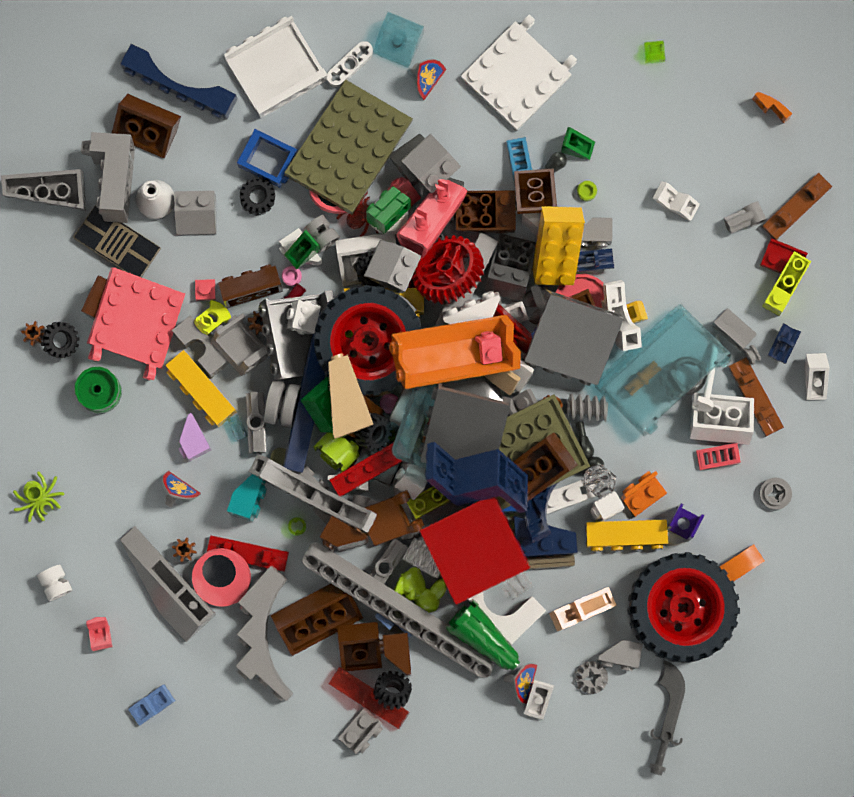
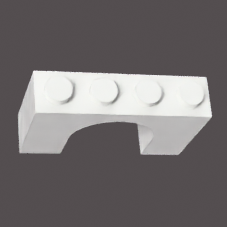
M483 592L467 599V601L474 599L479 604V607L489 616L510 645L546 612L533 596L515 613L507 616L492 613L485 605Z

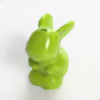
M413 567L401 573L393 590L400 595H404L410 601L414 600L417 606L428 613H432L439 608L440 598L445 594L447 586L443 578H440L434 582L430 589L426 588L421 570L418 567Z

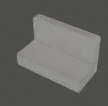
M726 309L712 324V327L740 352L756 336V332L729 309Z

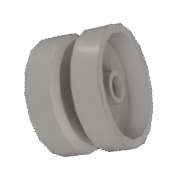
M273 380L266 400L264 423L275 425L280 418L282 427L291 429L301 388L300 385L290 384L285 394L284 382Z

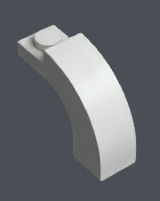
M619 280L603 284L604 300L601 301L602 308L618 313L624 318L615 340L616 346L622 351L642 347L641 330L631 321L627 311L624 282Z

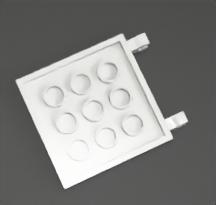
M530 15L520 25L515 21L461 75V79L516 131L571 77L572 74L569 70L577 63V59L571 54L561 65L526 32L535 21Z

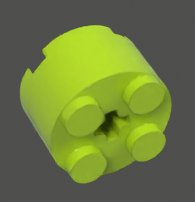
M326 432L313 446L315 451L318 449L321 451L319 456L334 470L340 468V473L347 470L359 457L357 451L359 447L350 440L348 442L344 437L334 439L333 433Z

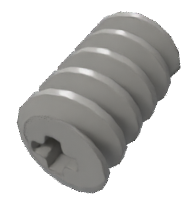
M570 394L567 401L566 418L571 413L572 419H575L576 415L579 414L580 420H583L584 416L587 415L588 421H591L592 416L595 415L596 421H599L600 417L603 416L604 422H606L608 402H606L605 396H602L600 402H598L597 396H594L592 401H590L589 395H586L584 400H582L581 394H578L576 400H574L573 394Z

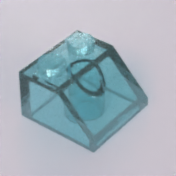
M387 12L373 53L409 68L423 37L424 26Z

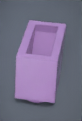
M188 414L179 441L182 446L179 450L184 459L188 457L192 461L211 451V448L193 414Z

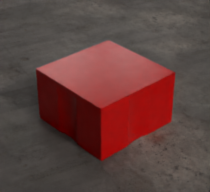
M497 497L476 502L420 530L456 605L531 568L519 541L512 533L508 519Z

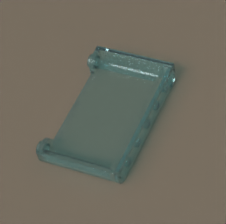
M682 304L676 306L641 338L642 347L631 349L624 353L601 375L598 385H595V388L644 437L655 432L658 428V419L715 367L724 368L731 361V353Z

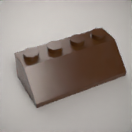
M330 583L271 615V618L289 652L294 656L337 633V626L354 624L362 620L363 616L353 597Z

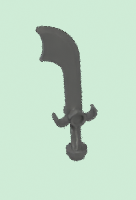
M666 660L663 662L664 675L658 684L666 688L669 693L670 702L660 736L655 737L653 735L654 729L650 732L651 738L654 740L660 739L661 744L655 764L650 763L649 768H651V773L660 776L666 770L662 763L669 742L673 746H678L683 741V738H680L679 743H674L673 734L685 695V681L679 669Z

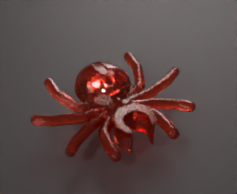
M370 196L366 197L364 202L362 199L352 215L349 213L346 218L347 225L352 229H359L366 222L364 231L359 237L364 236L369 227L366 210L369 207L367 202L370 200ZM345 213L339 214L336 219L339 220Z

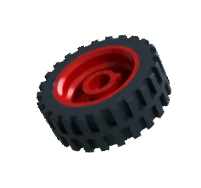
M364 285L362 287H352L345 292L337 294L338 296L330 300L324 310L321 311L315 326V353L326 376L329 378L328 362L332 361L331 357L342 353L343 356L348 355L364 396L366 394L380 395L382 392L392 391L399 384L401 386V382H398L396 378L393 355L390 349H384V344L392 342V334L421 329L420 321L411 306L395 292L379 286ZM361 317H367L368 322L366 324H361ZM383 322L387 324L385 330L379 328V325ZM347 330H351L353 332V336L351 338H347L345 336V332ZM367 334L373 337L369 345L366 342H362V339ZM351 350L357 351L356 357L349 355ZM375 356L376 362L370 363L369 357Z
M689 552L674 553L654 561L639 574V577L632 585V591L628 597L629 608L627 611L631 619V629H634L635 637L645 645L644 648L670 662L688 663L712 656L715 652L721 650L724 644L733 636L732 632L738 625L736 620L737 615L740 614V608H738L737 600L740 599L739 595L735 593L733 580H729L726 570L720 569L717 566L718 563L714 560L710 561L705 558L706 556L693 555ZM685 585L692 587L691 592L685 591ZM671 590L673 595L667 597L665 591ZM700 599H704L706 601V605L704 607L700 606ZM678 604H685L686 612H679L678 609L680 607H678ZM662 609L667 610L668 614L666 617L660 615ZM696 618L701 620L700 626L694 624ZM677 623L681 624V631H676L674 629V626Z

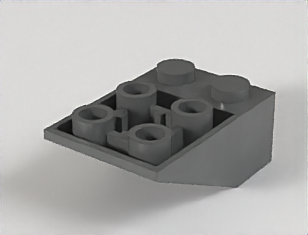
M500 233L488 274L485 292H499L502 297L523 302L534 261L536 242Z

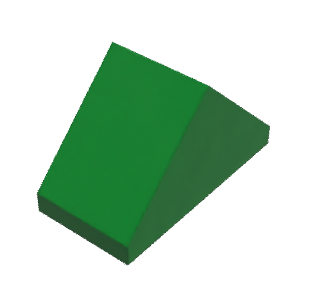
M567 127L561 152L590 160L595 141L575 129Z
M305 230L284 256L297 270L320 251V246L308 231Z

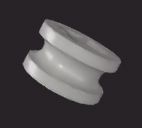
M751 345L749 349H744L743 352L750 364L753 365L756 360H761V356L757 349Z

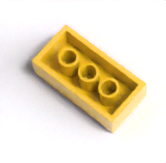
M542 206L532 267L535 285H574L585 224L582 207Z

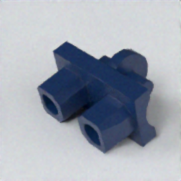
M612 248L582 251L579 254V272L615 268Z
M783 323L767 356L786 364L801 331Z

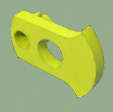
M211 300L209 302L210 307L194 320L196 327L206 335H209L222 323H227L231 318L227 308L217 301ZM209 315H214L217 319V322H213V319Z

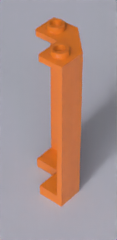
M507 315L392 334V342H390L389 348L396 367L397 381L401 382L405 389L520 369L521 351L513 342L514 324ZM490 331L501 338L502 361L483 365L480 363L479 343L475 341V336H480L482 332Z

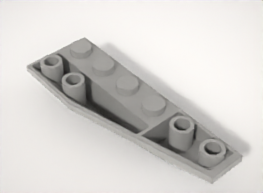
M136 526L120 539L159 613L187 642L216 613Z

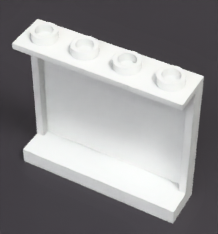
M292 16L281 18L275 26L271 28L268 26L262 29L259 35L246 38L243 44L238 47L233 46L229 48L226 54H224L226 62L260 118L265 117L324 83L328 77L294 23Z

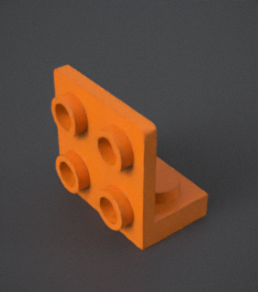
M648 471L638 479L640 483L636 486L632 483L622 491L623 496L620 499L634 517L667 494L656 479L658 475L656 471L652 474Z

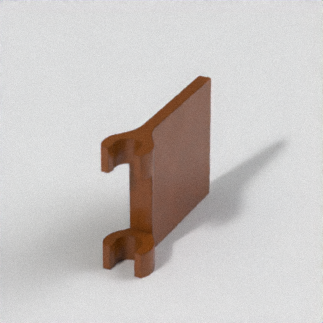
M408 490L364 507L377 514L373 525L368 531L374 546L422 530V526H424L422 519L419 518L410 523L401 504L407 503L408 499L411 498Z

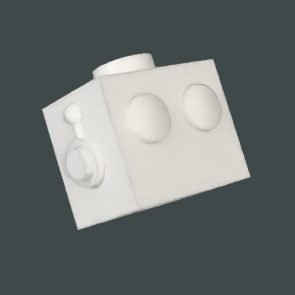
M301 300L293 301L291 308L287 312L288 324L286 329L297 331L301 335L314 334L321 306L314 305L311 301L307 300L305 302Z

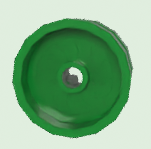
M90 367L78 376L75 383V395L87 410L97 414L107 413L119 404L122 396V386L118 378L108 369ZM97 387L101 388V391L98 393L95 390Z

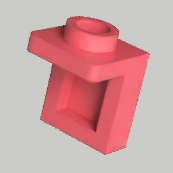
M404 177L393 180L388 188L389 190L394 186L401 193L408 196L411 200V206L421 199L411 183Z
M490 331L482 332L480 336H475V341L479 343L480 363L484 365L502 361L501 338Z
M95 617L92 620L86 621L92 651L113 647L110 626L106 617Z

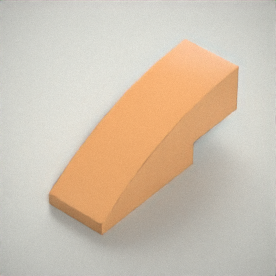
M609 587L549 614L558 632L617 605Z

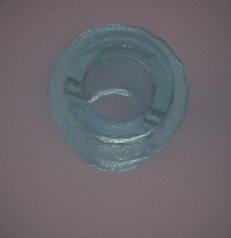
M237 414L227 419V425H230L236 441L248 437L241 422L242 417H239Z

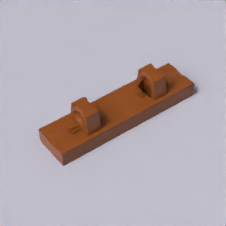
M818 173L774 214L762 228L773 239L777 240L833 186ZM806 191L812 194V199L805 193Z
M747 357L728 366L742 395L746 398H754V417L765 437L784 428Z

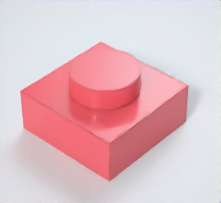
M215 279L195 280L196 301L216 300Z

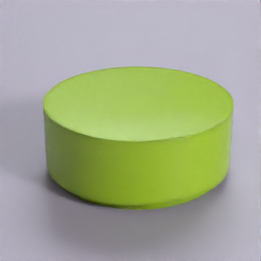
M583 181L577 189L578 197L583 201L593 200L597 194L596 185L591 181Z

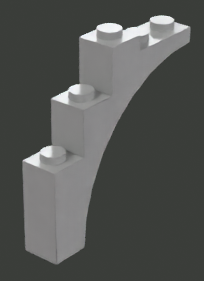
M257 454L249 470L251 474L279 490L367 533L377 516L374 512L320 487L260 454Z
M270 566L238 602L241 605L240 609L247 616L251 614L253 617L237 634L240 637L239 641L246 648L250 646L251 649L236 667L239 669L237 671L238 674L244 679L249 678L251 680L258 675V681L265 687L269 685L274 690L273 694L282 701L284 699L287 701L293 695V692L283 683L273 665L269 653L267 630L271 607L278 592L288 579L275 567Z

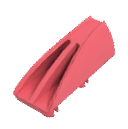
M438 180V185L435 184L436 190L433 193L429 192L396 234L401 246L421 255L420 259L424 258L464 200L467 190L463 186L449 180Z

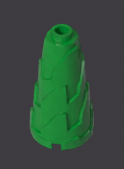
M474 599L468 601L470 606L467 608L464 605L448 623L450 626H446V629L464 643L472 646L480 654L487 656L506 671L509 669L511 671L514 670L520 663L518 653L505 640L489 616L479 607V604Z

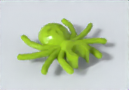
M38 471L37 475L42 481L43 488L36 481L27 482L24 485L23 492L28 500L21 497L14 490L13 493L19 500L27 504L30 503L23 507L14 508V511H22L32 507L28 516V522H31L35 509L41 521H45L41 512L48 515L44 510L46 505H49L52 510H54L53 504L60 509L59 503L53 498H49L65 495L64 492L50 493L56 484L57 476L54 477L48 490H46L45 478Z

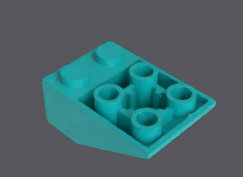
M251 474L233 491L227 512L232 516L253 522L254 518H258L261 507H259L260 499L264 500L267 492L266 482Z

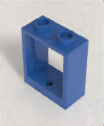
M254 129L237 165L239 168L257 177H261L263 180H268L269 183L281 188L282 184H286L289 179L284 173L298 151ZM261 140L289 153L277 177L249 164Z

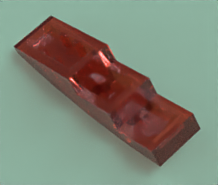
M341 667L338 668L329 682V685L398 729L401 728L410 714L403 707L396 709L394 706V709L390 710V706L384 708L383 703L379 705L378 700L374 699V689Z

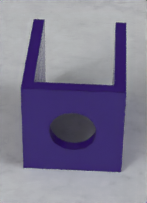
M680 503L667 528L676 535L690 541L693 539L704 515L697 516L683 509L684 504ZM680 518H687L689 520V527L687 529H681L678 526Z

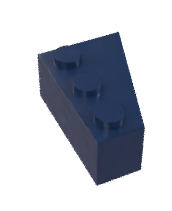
M514 516L515 538L519 541L526 557L575 555L578 553L576 532L548 525L551 535L533 543L527 529L526 519Z

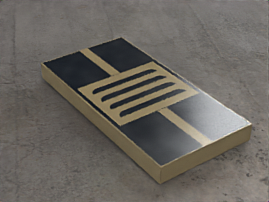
M96 205L73 237L121 270L141 278L161 250V247L124 223L104 221Z

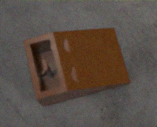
M515 190L467 191L464 200L456 211V231L515 233Z

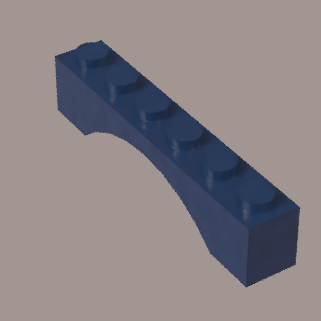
M130 44L120 63L125 74L131 77L136 75L141 78L143 83L150 86L154 84L158 86L160 91L166 94L171 92L176 95L178 100L185 103L189 101L193 103L195 108L201 111L206 109L217 119H228L238 100L235 93L220 86L194 88L176 83L158 69L148 51L133 44Z

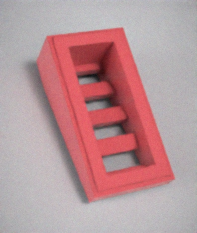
M737 443L696 450L699 470L741 463ZM730 449L732 450L733 460L729 459L728 450ZM720 451L724 452L725 461L723 462L721 461ZM712 452H715L717 463H713ZM705 453H707L709 464L705 465L703 455Z

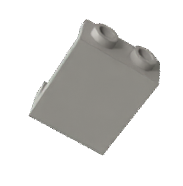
M243 313L238 317L234 315L227 321V325L224 327L223 325L218 326L213 331L215 335L210 341L241 376L269 357L266 351L267 344L264 346L243 323L246 317Z

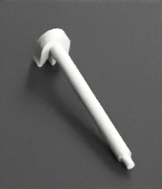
M716 334L713 340L704 396H698L697 399H694L692 409L703 412L713 410L714 403L710 400L720 346L719 334Z

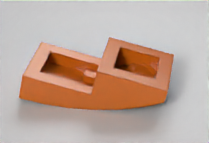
M757 92L752 99L764 113L771 109L783 123L789 120L792 115L789 109L782 103L764 93Z
M753 544L719 568L725 569L729 580L734 582L765 560Z

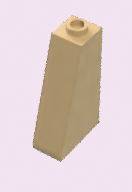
M342 353L331 357L332 361L328 362L334 439L373 425L348 355L343 356Z

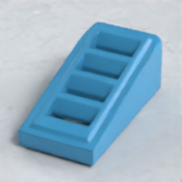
M526 137L506 141L513 180L514 171L532 170ZM523 146L522 149L512 150L513 147ZM525 154L524 156L513 157L514 155ZM526 162L525 164L515 165V163Z

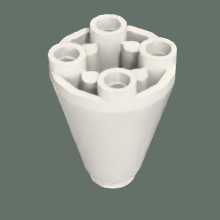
M147 181L137 191V207L149 219L163 218L174 209V191L164 181Z

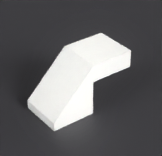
M661 181L653 196V199L662 207L688 221L693 219L700 205L690 195L676 191L670 184Z

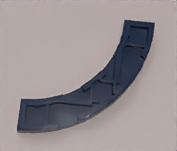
M557 483L546 488L527 502L526 525L533 543L551 535L547 523V505Z

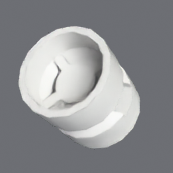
M61 565L53 566L37 575L41 586L46 587L44 592L49 602L61 598L72 591L69 581L64 580L65 573Z

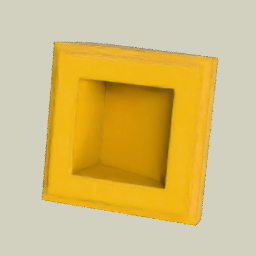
M642 301L626 304L629 317L634 324L648 319Z

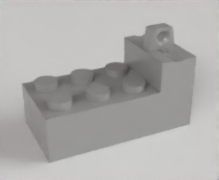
M91 132V140L82 141L81 153L91 156L94 164L100 165L101 170H103V177H99L101 196H97L99 214L107 222L128 223L135 146L132 137L128 134Z

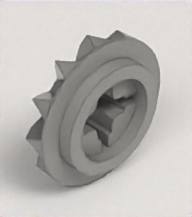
M770 478L760 488V499L770 509H782L791 501V487L781 478ZM773 485L776 491H784V493L778 496V502L774 496H768L773 492Z
M589 661L578 668L576 683L582 691L595 694L602 691L607 685L608 673L600 663ZM589 669H591L594 675H600V677L595 679V686H593L590 680H583L589 676Z

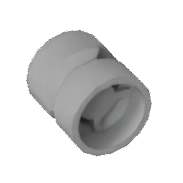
M324 215L315 218L303 229V231L307 230L319 244L320 253L329 249L335 244L336 240L340 239L334 228H329L330 223Z

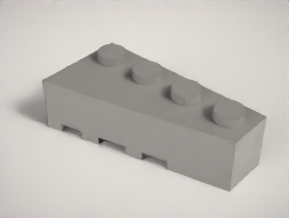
M81 169L1 175L2 195L7 198L86 211L84 175Z

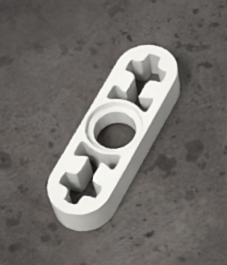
M368 42L357 44L328 72L327 80L329 85L338 88L342 86L345 80L350 79L372 58V45ZM361 48H368V55L362 54L359 57L361 62H359L354 54L358 57L361 53ZM347 60H353L356 66L349 70L344 64ZM341 67L347 75L345 76V74L342 73L339 76V82L337 80L332 81V75L334 74L337 76L339 73H341V69H339Z

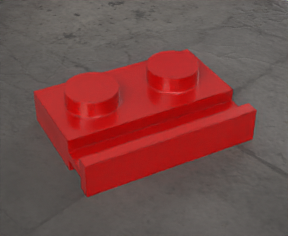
M771 238L760 266L781 274L793 252L805 258L808 253Z

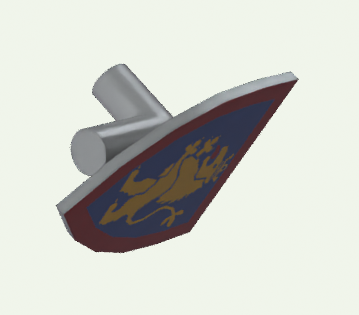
M426 59L416 63L411 68V73L416 75L417 91L423 100L426 99L447 70L438 60Z
M170 471L166 472L162 477V484L167 492L165 504L169 507L173 506L177 498L188 500L195 499L201 495L199 491Z
M532 663L524 665L516 675L505 674L504 676L505 682L514 684L515 695L524 704H527L537 665Z

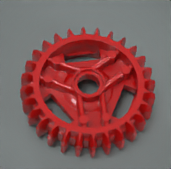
M453 235L449 239L448 236H445L444 240L438 238V242L434 243L425 257L419 260L412 280L421 296L425 297L428 301L432 300L434 304L438 301L440 304H443L445 300L450 304L452 299L458 302V297L462 296L465 299L464 294L467 292L471 294L470 289L477 288L475 283L481 282L479 276L484 275L482 271L485 268L484 260L479 249L468 238L464 239L462 236L456 238ZM470 257V263L466 271L464 258ZM445 264H451L449 269L442 270Z

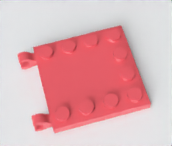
M112 267L87 344L92 345L88 359L100 361L102 349L146 364L142 378L154 380L156 368L162 369L173 335L172 330L175 328L185 293Z

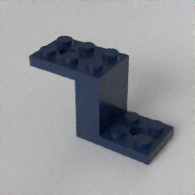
M427 443V452L425 454L427 461L426 481L456 506L501 496L519 513L527 511L528 475L499 449L454 459L437 443Z

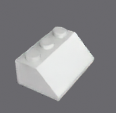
M380 233L336 240L342 286L360 284L356 273L358 259H362L364 253L368 256L370 251L374 254L380 240L396 244L395 235H383Z
M694 393L693 402L698 396L703 397L704 393ZM711 394L710 400L714 403L712 411L703 412L692 409L690 439L750 445L754 432V398Z

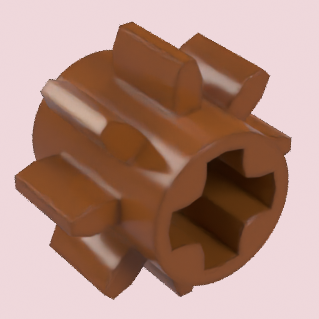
M253 311V318H248V322L252 323L249 326V330L254 329L256 335H258L259 332H263V325L256 324V320L259 319L260 322L263 320L259 313Z
M34 321L33 325L26 323V330L21 331L22 334L26 335L23 341L26 343L30 340L32 347L35 346V343L39 342L41 344L42 339L40 337L44 335L42 331L45 327L42 325L38 328L36 321ZM36 330L38 332V335H34L33 338L30 335V333H34V331Z
M186 537L185 542L177 539L179 544L172 546L177 552L173 556H181L180 561L182 563L185 558L192 561L191 555L197 554L193 550L196 543L189 544L188 537ZM185 545H187V548L190 549V551L185 552V554L183 555V552L180 551V548H184Z

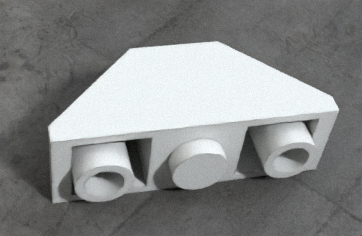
M489 291L483 294V298L479 300L470 299L464 302L462 307L456 308L454 306L445 310V314H443L444 322L455 324L493 317L500 301L499 292Z

